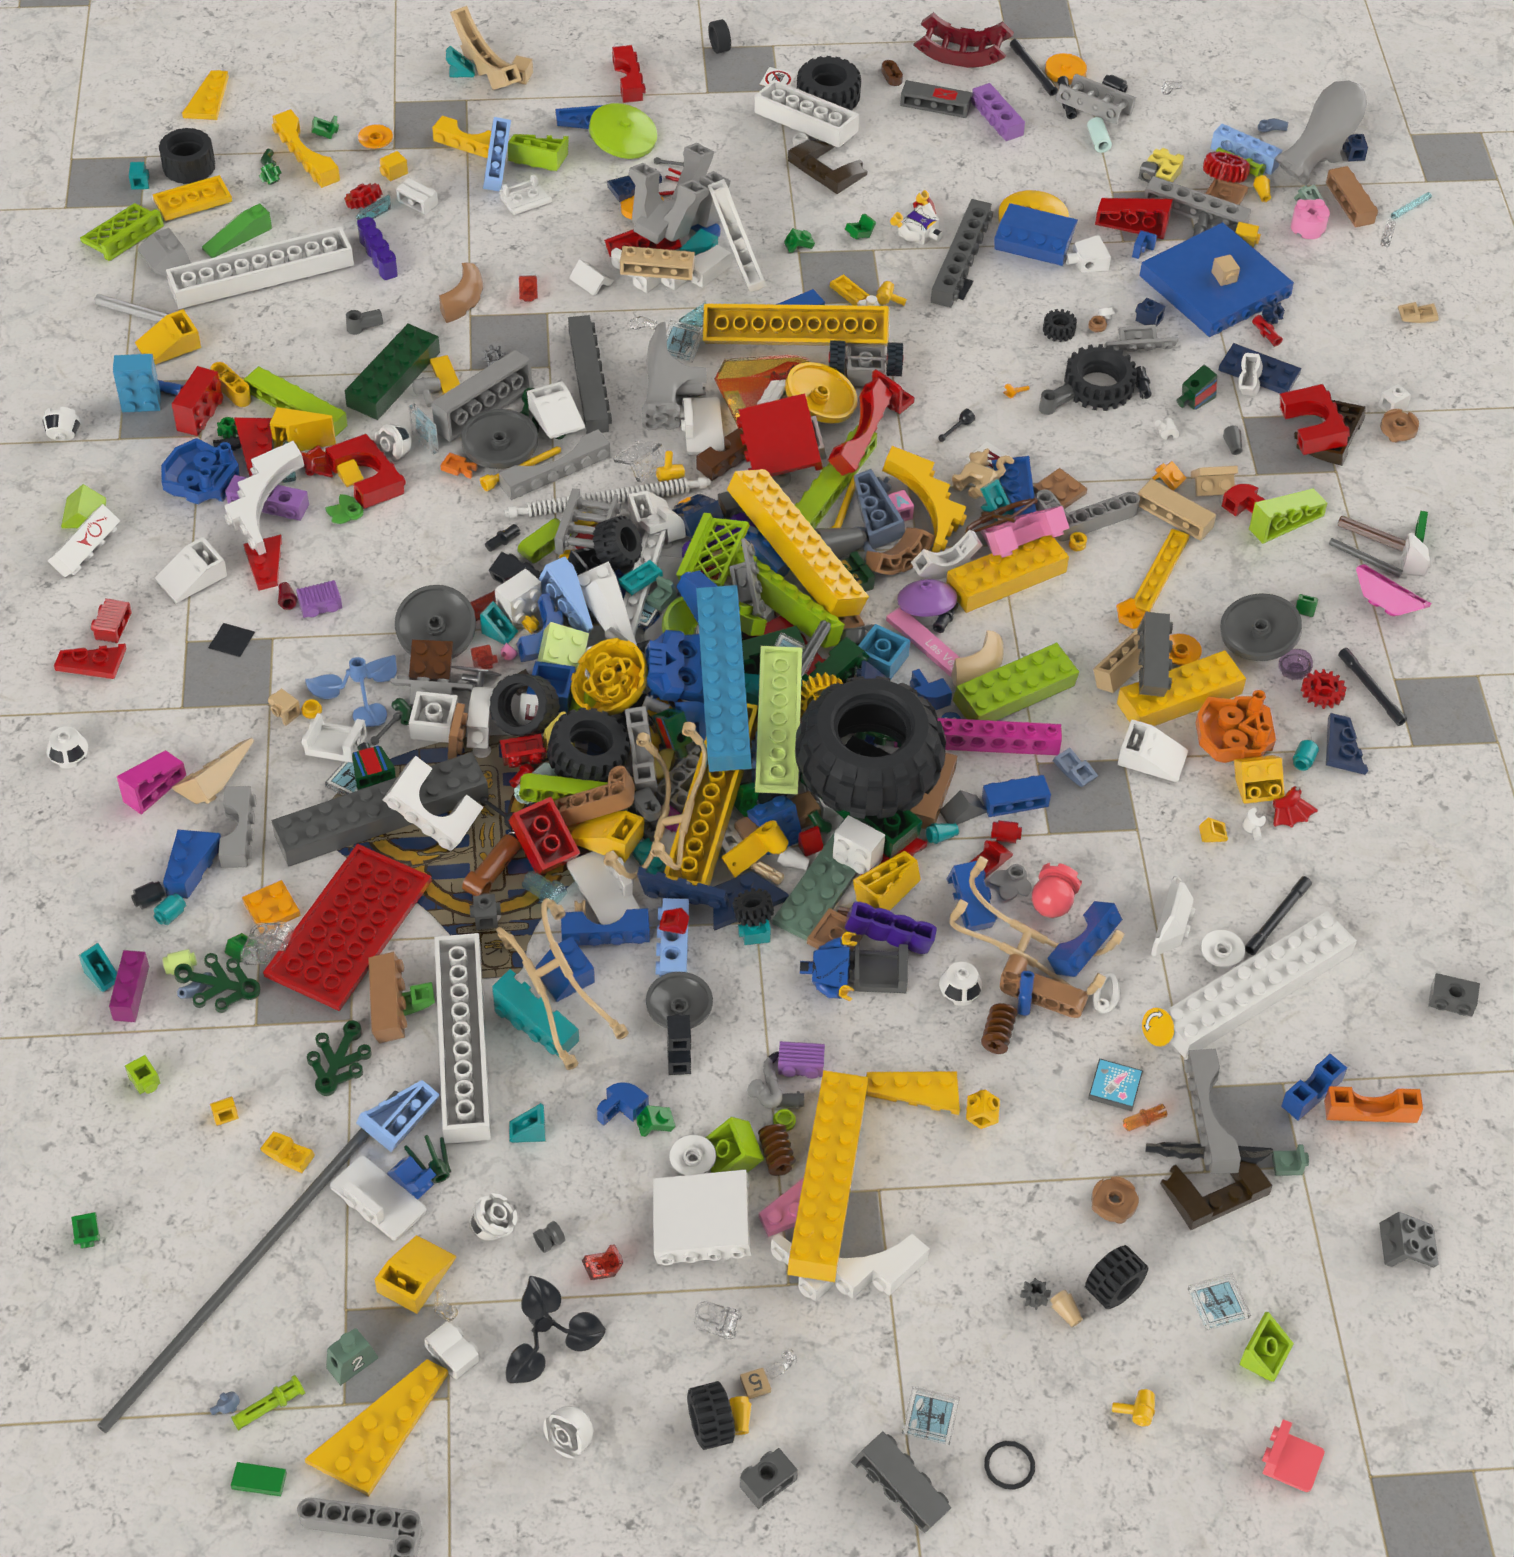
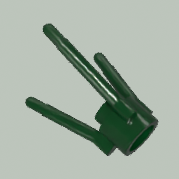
M425 1135L424 1138L433 1159L428 1163V1168H431L436 1174L432 1181L433 1183L443 1182L449 1178L451 1173L444 1138H440L442 1161L437 1158L429 1136ZM405 1145L404 1149L409 1156L415 1160L422 1170L427 1169L415 1153Z

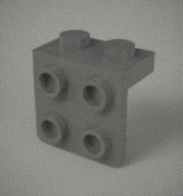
M1397 1212L1379 1222L1385 1265L1393 1267L1408 1258L1433 1268L1439 1265L1435 1231L1432 1224L1401 1212Z

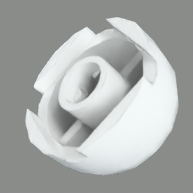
M561 1407L553 1411L544 1421L543 1429L548 1442L553 1440L558 1446L554 1449L564 1457L575 1458L583 1453L592 1441L593 1427L591 1420L584 1411L577 1407Z

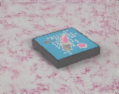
M1099 1058L1088 1099L1132 1111L1143 1070Z

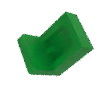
M334 115L331 122L314 116L311 128L312 133L331 139L333 134L338 132L339 123H337V116Z
M862 214L859 222L847 223L845 230L854 239L870 238L876 221L867 214Z
M794 228L791 229L784 240V244L790 253H793L797 246L812 249L815 242L811 237V233Z
M755 782L741 785L738 790L734 806L744 817H748V810L758 805L756 802L759 793L755 792Z
M647 1105L636 1118L640 1134L644 1137L651 1130L671 1132L676 1127L670 1107Z
M96 1212L71 1217L74 1245H80L81 1249L94 1247L95 1242L100 1241Z

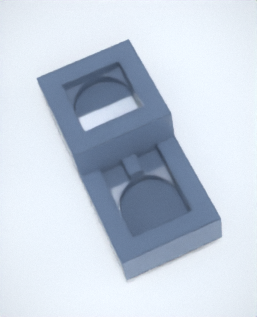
M1071 748L1063 751L1052 760L1068 778L1080 787L1085 786L1098 777L1086 760L1082 762Z

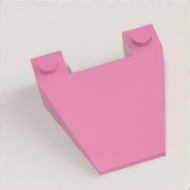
M1057 506L1014 517L1016 519L1014 523L1007 521L980 532L993 556L1001 555L1003 558L1012 555V550L1017 549L1018 546L1047 535H1052L1053 538L1064 534V530L1069 529L1063 507Z

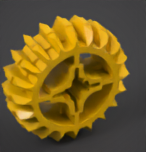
M826 672L823 676L817 673L815 678L809 675L807 682L802 680L800 719L813 699L816 701L821 692L828 686L836 683L843 684L842 680L836 678L833 674L829 676Z

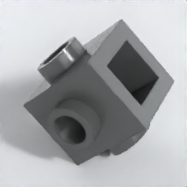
M495 894L473 896L474 905L469 906L470 917L475 918L476 930L498 928L497 915H501L500 902L495 900Z

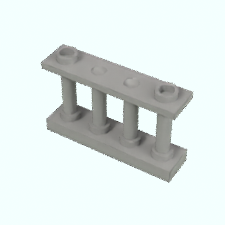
M1075 74L1071 87L1060 84L1056 101L1117 124L1121 112L1128 115L1132 114L1137 97Z
M572 488L555 536V553L563 554L565 548L569 547V545L594 548L593 540L570 537V534L575 532L593 535L595 527L575 525L574 522L578 520L601 522L616 517L621 512V502H618V494H614L611 503L583 500V497H580V489ZM582 507L591 509L607 510L608 514L599 515L579 512V509H582Z

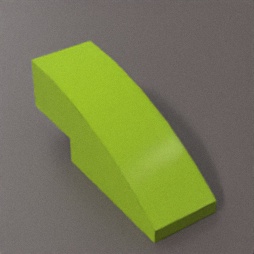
M739 601L741 631L750 636L764 635L767 620L753 615L754 607Z

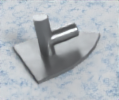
M451 666V668L477 672V676L462 674L461 680L475 683V687H483L485 674L502 675L487 669Z

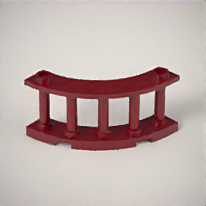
M933 12L922 20L921 25L927 29L926 34L916 41L913 46L938 62L966 68H976L991 65L1006 58L1000 47L1003 41L1013 36L1014 32L1003 21L994 26L984 28L982 31L962 27L958 29L952 27L951 23L943 20ZM932 34L943 39L941 46L931 40ZM949 42L961 45L959 51L947 49ZM968 46L979 47L978 51L966 52Z

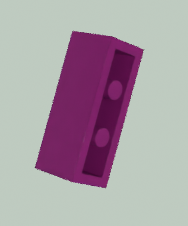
M123 950L109 1003L113 1021L136 1022L150 967L146 952Z

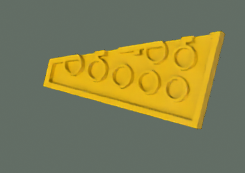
M426 1359L307 1456L305 1463L369 1497L448 1376V1370Z

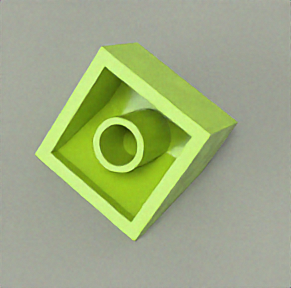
M730 1117L705 1137L712 1143L716 1152L715 1163L710 1169L711 1173L746 1170L748 1173L764 1160L749 1121Z

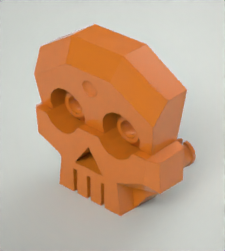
M1255 690L1252 696H1235L1234 699L1207 697L1197 714L1195 723L1199 745L1215 761L1226 763L1234 761V759L1260 757L1267 751H1273L1276 736L1271 710L1268 706L1264 705L1265 692Z

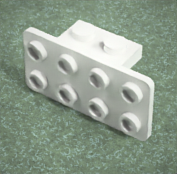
M718 397L683 398L682 406H680V418H684V420H681V431H685L687 454L698 455L710 446L716 451H725L720 399Z
M593 851L568 861L567 868L599 924L608 925L620 920L626 909H640L632 895L634 879H628L623 875H619L613 867L604 864L605 855ZM618 857L617 860H618V861L623 865V867L625 868V865H624V862H623L622 858H621V857Z
M359 1156L330 1183L331 1189L343 1198L348 1206L355 1208L366 1221L373 1223L394 1241L398 1240L427 1211L424 1204L365 1156Z

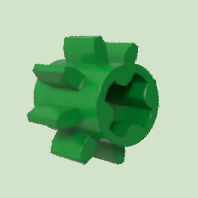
M270 163L261 168L262 173H260L259 177L262 183L267 182L268 185H271L280 180L279 176L282 172L279 166L275 167Z
M225 417L220 422H217L218 436L223 435L224 439L230 438V436L237 437L238 431L233 417Z

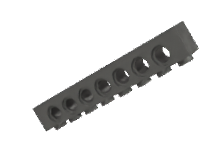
M971 199L932 287L930 303L951 308L953 302L958 300L959 289L962 290L964 278L968 277L969 266L972 267L974 255L978 253V244H982L984 233L987 232L989 222L992 221V203Z

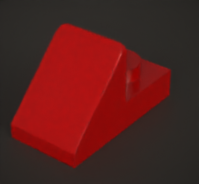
M986 840L983 851L970 862L977 861L980 856L987 859L988 862L984 868L987 878L1009 860L1013 853L998 841Z

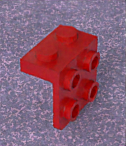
M877 369L872 372V381L879 378L892 392L889 400L890 404L887 406L890 410L900 415L915 402V397L903 390L899 384Z
M541 734L500 740L504 766L509 765V768L520 767L521 763L530 762V765L539 764L546 758L547 750L543 747Z

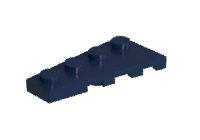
M639 867L637 876L643 892L650 898L689 899V903L692 905L704 904L712 908L728 907L729 898L726 890L701 883L694 886L687 879L678 877V880L675 881L665 877V873L657 872L654 875L646 873L647 868Z

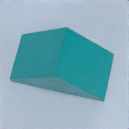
M494 601L480 614L481 633L501 644L509 643L518 633V630Z
M99 943L94 944L79 954L84 973L102 992L115 984L117 971Z
M540 1103L509 1121L510 1142L546 1141L543 1104Z

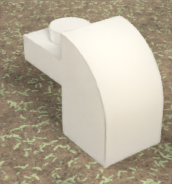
M657 507V515H649L647 518L640 520L641 527L649 534L666 530L665 540L667 542L686 537L683 519L668 507Z

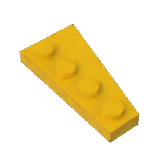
M211 70L182 112L183 118L218 119L229 77L228 71Z
M957 1071L866 1073V1077H869L867 1096L893 1102L897 1100L908 1102V1105L917 1106L919 1104L929 1106L932 1110L951 1111V1114L956 1115L960 1113Z

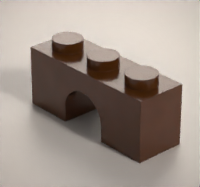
M737 428L724 437L725 451H716L710 446L696 456V469L713 481L746 459L744 451H747V446L742 445L740 434H743V431Z

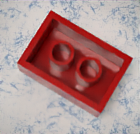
M197 366L171 403L177 431L198 436L205 429L206 423L210 417H213L216 408L223 401L218 371Z
M552 797L513 813L508 820L537 877L567 864L568 861L577 858L580 854Z

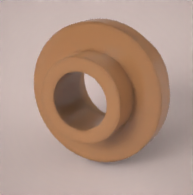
M1093 316L1089 321L1088 327L1094 332H1102L1106 329L1107 323L1104 317Z

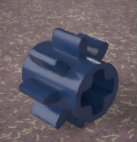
M1270 301L1268 305L1263 306L1262 315L1267 322L1277 324L1278 320L1284 319L1285 310L1281 303Z

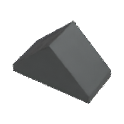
M960 790L940 810V813L947 824L956 823L958 825L987 813V809L977 795Z

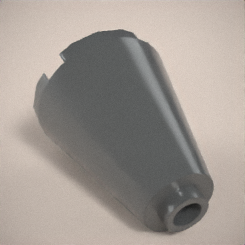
M860 528L814 529L838 559L864 546V542H866V534Z

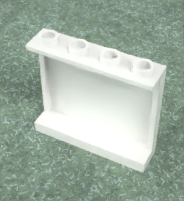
M746 1170L653 1179V1251L657 1264L671 1265L678 1262L694 1263L699 1260L717 1261L721 1258L733 1257L739 1259L744 1256H751L748 1218L749 1179Z

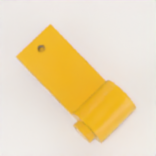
M772 820L761 825L721 858L733 877L736 878L767 852L772 854L783 853L787 849L789 842L777 822Z

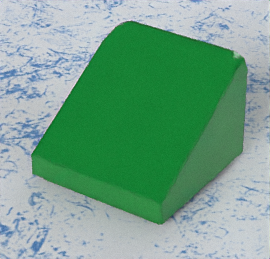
M1299 594L1296 603V609L1299 614L1313 617L1318 598Z
M240 933L227 940L225 954L242 962L258 946V943Z

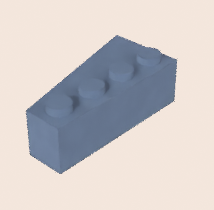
M872 469L854 475L855 492L864 528H866L867 540L872 549L902 538L905 533L904 520Z

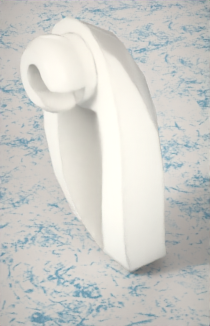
M1113 973L1104 975L1106 980L1103 986L1098 988L1093 994V1006L1099 1013L1112 1011L1118 1003L1120 989L1117 978Z

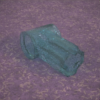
M529 871L522 882V887L539 897L541 903L545 898H548L558 904L567 895V889L562 883L557 880L551 882L535 871Z

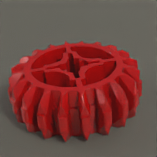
M1214 151L1208 153L1206 158H1204L1203 171L1210 177L1221 181L1241 183L1247 179L1250 172V164L1242 157L1231 153Z

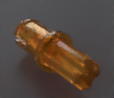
M1159 1104L1147 1110L1141 1109L1139 1113L1124 1118L1123 1127L1127 1131L1144 1125L1148 1127L1152 1122L1167 1117V1110L1158 1113L1166 1107L1163 1104Z

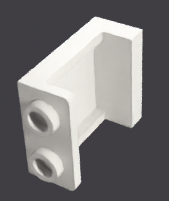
M317 713L315 719L310 722L307 733L302 737L305 755L353 763L352 753L358 751V745L363 743L367 737L365 720L357 719L353 727L325 723L323 722L322 714Z

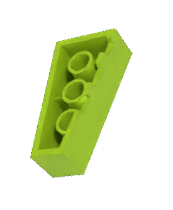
M1314 488L1255 502L1249 530L1264 544L1323 517L1328 503Z

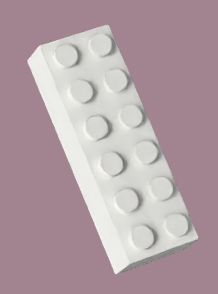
M777 80L770 82L755 95L756 114L833 146L841 147L858 132V113Z

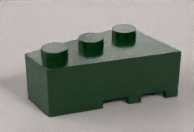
M846 636L828 652L830 656L823 663L818 661L814 665L816 669L809 675L815 678L817 673L823 676L826 672L829 676L835 675L836 678L841 679L843 684H845L848 678L855 676L857 669H861L862 661H868L870 656ZM804 674L801 678L807 682L809 675Z

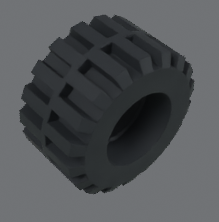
M621 515L601 521L595 526V530H593L594 550L602 564L609 561L612 570L639 561L643 548L642 539L640 538L637 526L633 524L631 519Z
M1127 1245L1120 1246L1105 1255L1095 1265L1086 1280L1085 1288L1106 1309H1111L1126 1301L1140 1287L1149 1268Z
M716 1381L689 1388L687 1394L689 1416L700 1447L703 1450L733 1443L735 1437L734 1419L727 1393L722 1384Z

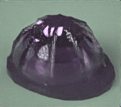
M1292 649L1284 656H1281L1278 667L1284 677L1292 681L1302 680L1313 669V660L1310 653L1306 650Z

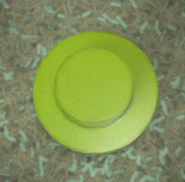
M781 1109L773 1116V1124H784L787 1128L786 1131L791 1130L795 1126V1115L788 1109Z

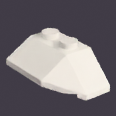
M1177 876L1172 878L1154 940L1152 956H1157L1181 946L1183 937L1188 938L1191 925H1187L1188 920L1193 921L1196 910L1192 908L1194 899L1185 883Z

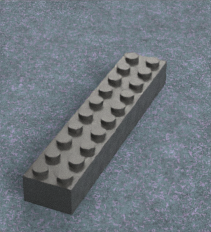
M472 752L430 766L432 770L419 790L421 804L429 813L435 816L452 811L466 794L476 802L480 801L481 797L484 796L489 798L488 782ZM397 778L271 820L274 836L288 867L413 824L408 822L398 811L391 809L382 800Z

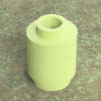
M189 949L167 954V957L162 958L167 975H174V970L179 964H188L191 966L192 971H194V966L197 965L195 953H190Z

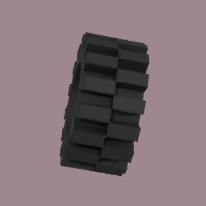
M1055 309L1054 312L1051 310L1044 317V335H1047L1048 339L1053 338L1052 341L1057 339L1059 342H1062L1064 339L1066 342L1068 338L1071 340L1075 335L1077 319L1068 310L1064 312V309H1061V311Z
M751 888L749 892L744 890V894L740 892L738 897L735 896L732 903L737 922L743 926L748 924V927H752V924L759 926L760 922L764 924L766 919L770 920L771 916L774 915L771 895L766 890L762 891L761 888H758L757 891H755V888Z

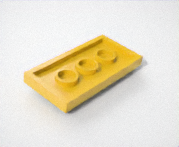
M220 175L152 194L153 200L164 221L232 202V196Z

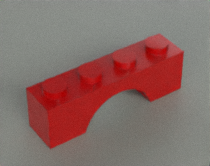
M632 45L612 47V61L615 71L627 75L620 78V93L623 103L643 101V94H646L645 83H643V75L639 73L640 63L637 62V52L633 51Z

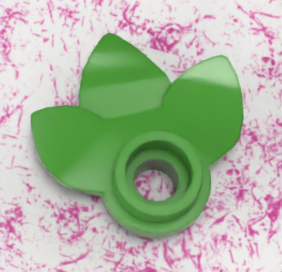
M340 494L339 504L325 507L327 514L333 517L331 521L336 524L359 519L364 513L363 507L356 502L355 498Z

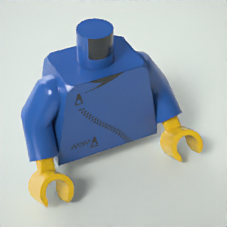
M845 932L843 936L830 940L814 951L813 961H800V974H812L813 985L828 998L852 1000L851 997L847 996L848 992L854 991V989L848 986L850 947L846 946L857 945V942L850 941V938L856 935V933Z

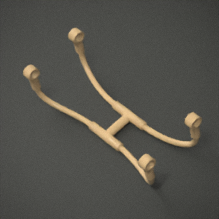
M692 722L684 723L682 733L685 736L691 737L701 747L703 759L689 800L686 801L683 814L668 817L671 781L667 766L658 753L657 748L650 742V735L642 732L637 736V745L644 747L659 762L666 783L665 801L654 834L655 840L642 866L643 868H648L654 856L659 857L665 865L670 866L674 870L681 868L684 838L688 832L695 804L694 798L708 761L706 745L703 742V738L697 733L696 725ZM681 823L677 863L675 864L673 859L665 852V846L660 843V840L663 837L665 826ZM607 852L605 854L604 864L613 867L619 875H623L628 879L638 877L637 872H626V869L617 860L618 855L616 853Z
M980 856L970 871L969 884L971 890L989 911L1010 924V927L1023 933L1017 948H1014L1005 942L1001 943L993 938L959 926L955 921L964 913L968 905L962 899L958 901L950 914V925L961 933L999 947L1000 950L1009 955H1021L1031 967L1040 969L1058 982L1070 985L1050 969L1040 964L1038 960L1024 953L1030 938L1042 944L1046 943L1054 948L1058 946V943L1048 939L1047 936L1029 926L1005 916L989 904L979 893L975 885V878L984 870L988 862L987 859ZM1116 929L1110 940L1106 943V947L1097 950L1093 956L1103 955L1113 950L1117 944H1120L1125 933ZM1097 973L1087 991L1084 992L1088 996L1094 994L1098 988L1103 986L1106 977Z
M545 898L541 905L542 921L550 943L549 947L555 959L536 970L531 959L527 957L517 943L514 935L507 933L501 927H498L496 931L505 949L515 948L521 956L522 963L544 1002L555 1048L559 1053V1057L563 1060L566 1069L571 1070L576 1068L579 1063L575 1055H569L560 1045L552 1009L546 995V988L540 979L547 973L560 966L564 976L568 978L578 994L609 1023L617 1039L625 1038L629 1032L624 1024H619L617 1020L612 1019L600 1008L574 979L573 972L563 952L552 936L547 917V907L550 909L555 920L562 919L566 912L562 905H557L554 900Z

